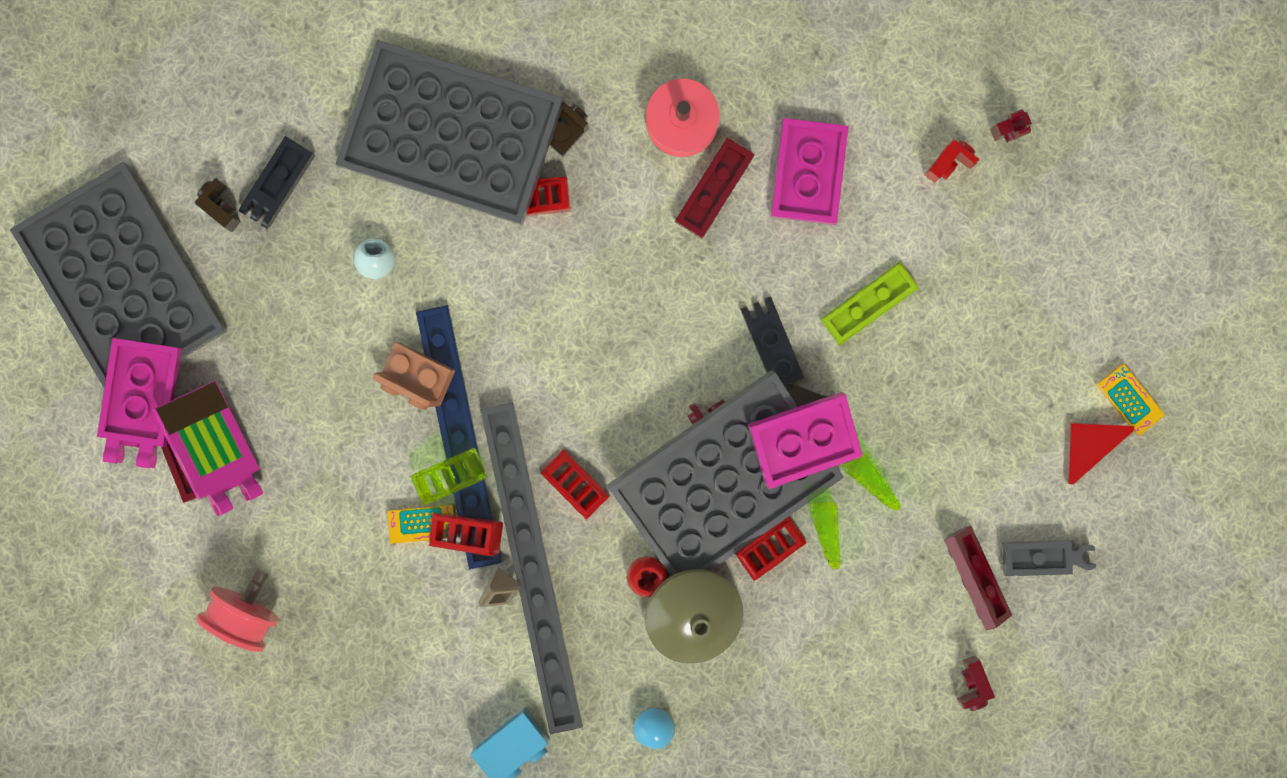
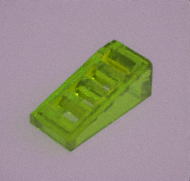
M471 448L412 474L410 478L422 505L425 506L486 479L487 473L476 449ZM452 464L454 465L457 474L461 480V482L457 483L454 474L450 468V465ZM438 470H441L448 485L446 489L438 475ZM427 475L430 476V479L437 492L435 494L431 493V490L427 484V481L425 479V476Z
M862 452L863 457L840 465L845 473L887 508L893 511L901 509L902 505L866 453Z
M834 501L808 502V509L826 563L831 569H839L841 566L837 503Z

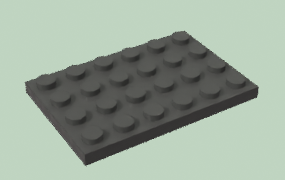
M377 40L335 165L523 226L562 110L561 105L565 100L563 97Z
M125 162L118 164L10 229L103 387H105L112 338L182 348L181 359L228 332L129 165Z
M773 370L763 375L607 484L608 489L670 576L690 569L713 570L844 478L839 468L834 466L771 489L765 486L748 424L798 407Z

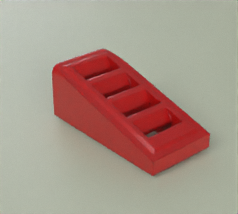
M567 176L538 179L533 194V207H529L526 216L571 212ZM551 187H558L559 203L553 204ZM540 188H545L546 205L540 206Z
M564 449L540 472L586 520L610 497ZM566 461L570 466L555 479L552 474ZM575 471L579 476L565 488L562 483ZM584 480L588 486L575 498L571 492ZM594 490L597 495L584 507L580 502Z
M433 513L429 546L487 556L497 555L500 552L503 522ZM445 522L449 523L447 541L443 540ZM458 524L462 525L460 542H456ZM472 526L476 527L474 544H470ZM485 528H486V529H487L486 542H485V545H483V544H484V536H485Z
M788 516L735 553V555L752 580L756 581L807 542ZM784 527L795 541L791 546H789L780 533V530ZM773 535L784 549L780 553H778L769 540ZM762 543L765 544L773 556L769 561L758 547ZM752 550L763 564L759 568L755 566L748 556V553Z

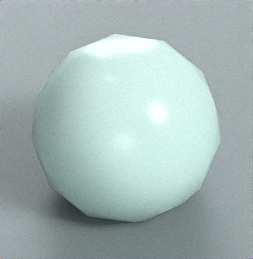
M371 238L363 241L357 246L353 255L357 272L366 279L379 280L392 272L396 262L392 247L382 239Z

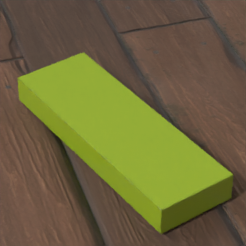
M899 262L825 315L820 321L838 346H840L918 290L919 286L903 264Z

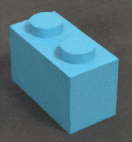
M524 708L473 748L470 755L488 778H516L522 772L519 769L520 766L528 760L533 764L547 753L548 750L545 747L549 743V737L528 710Z

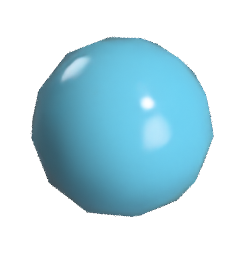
M648 708L638 715L634 722L633 733L640 744L654 749H662L669 745L674 737L675 723L668 712L660 708Z

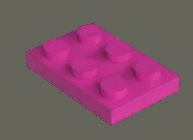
M783 118L771 218L828 225L837 224L849 126Z
M843 392L748 424L765 486L768 489L863 457L847 397Z

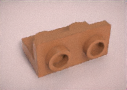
M395 342L383 371L374 373L372 379L381 384L380 388L383 391L396 396L400 393L409 398L408 403L412 406L427 410V407L441 406L456 370L401 342Z

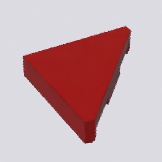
M1070 423L1068 484H1075L1126 439L1134 431V426Z

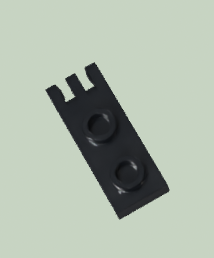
M285 136L241 204L239 212L246 215L253 205L256 206L250 215V219L257 222L265 212L267 214L261 226L266 229L270 228L316 155Z
M769 296L764 298L765 306L768 309L767 312L763 313L758 301L752 303L756 313L755 317L751 318L746 306L740 308V311L765 372L768 373L773 370L782 384L786 386L803 379L804 375L773 300Z

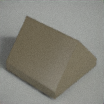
M498 567L482 592L478 601L479 607L509 604L520 589V583Z

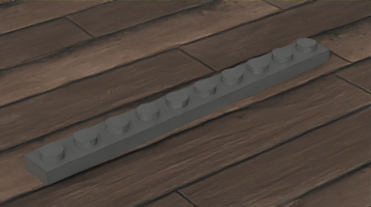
M514 403L480 409L516 579L521 586L519 593L549 733L551 735L582 728V718Z

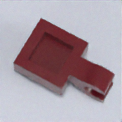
M1020 109L1008 114L1006 120L994 125L990 131L994 141L1004 138L1006 143L1031 133L1030 125L1032 122L1028 112Z

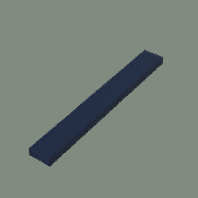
M449 305L417 311L416 316L424 354L456 370L441 406H436L435 408L458 516L493 520ZM473 526L471 529L470 544H474L476 527ZM485 528V536H484V544H483V545H485V542H486V534H487V529H486V528ZM465 552L469 570L502 563L500 552L493 556Z

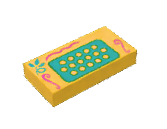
M1120 364L1096 383V386L1128 426H1134L1133 432L1136 436H1140L1165 416L1125 364Z
M454 505L387 511L390 544L429 540L432 514L455 515ZM445 522L443 539H448L449 523Z

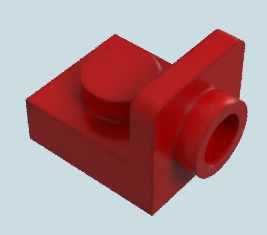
M953 139L924 176L934 183L941 177L947 180L958 166V163L954 161L955 158L969 169L977 164L979 158L974 155L976 152L969 144L961 140L957 142Z

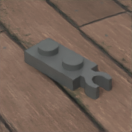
M1072 541L1002 542L1004 576L1073 574V565L1085 570L1096 568L1095 563H1085L1082 559L1085 551H1095V546L1080 544L1072 550Z

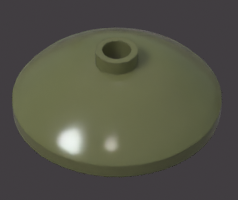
M706 569L685 570L666 579L652 594L645 612L646 631L654 647L665 657L687 664L704 662L723 653L736 639L743 622V604L733 584L721 574ZM705 623L701 629H695L697 624Z

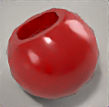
M644 556L637 558L631 563L627 570L626 579L633 593L649 598L657 587L668 579L669 575L659 559Z

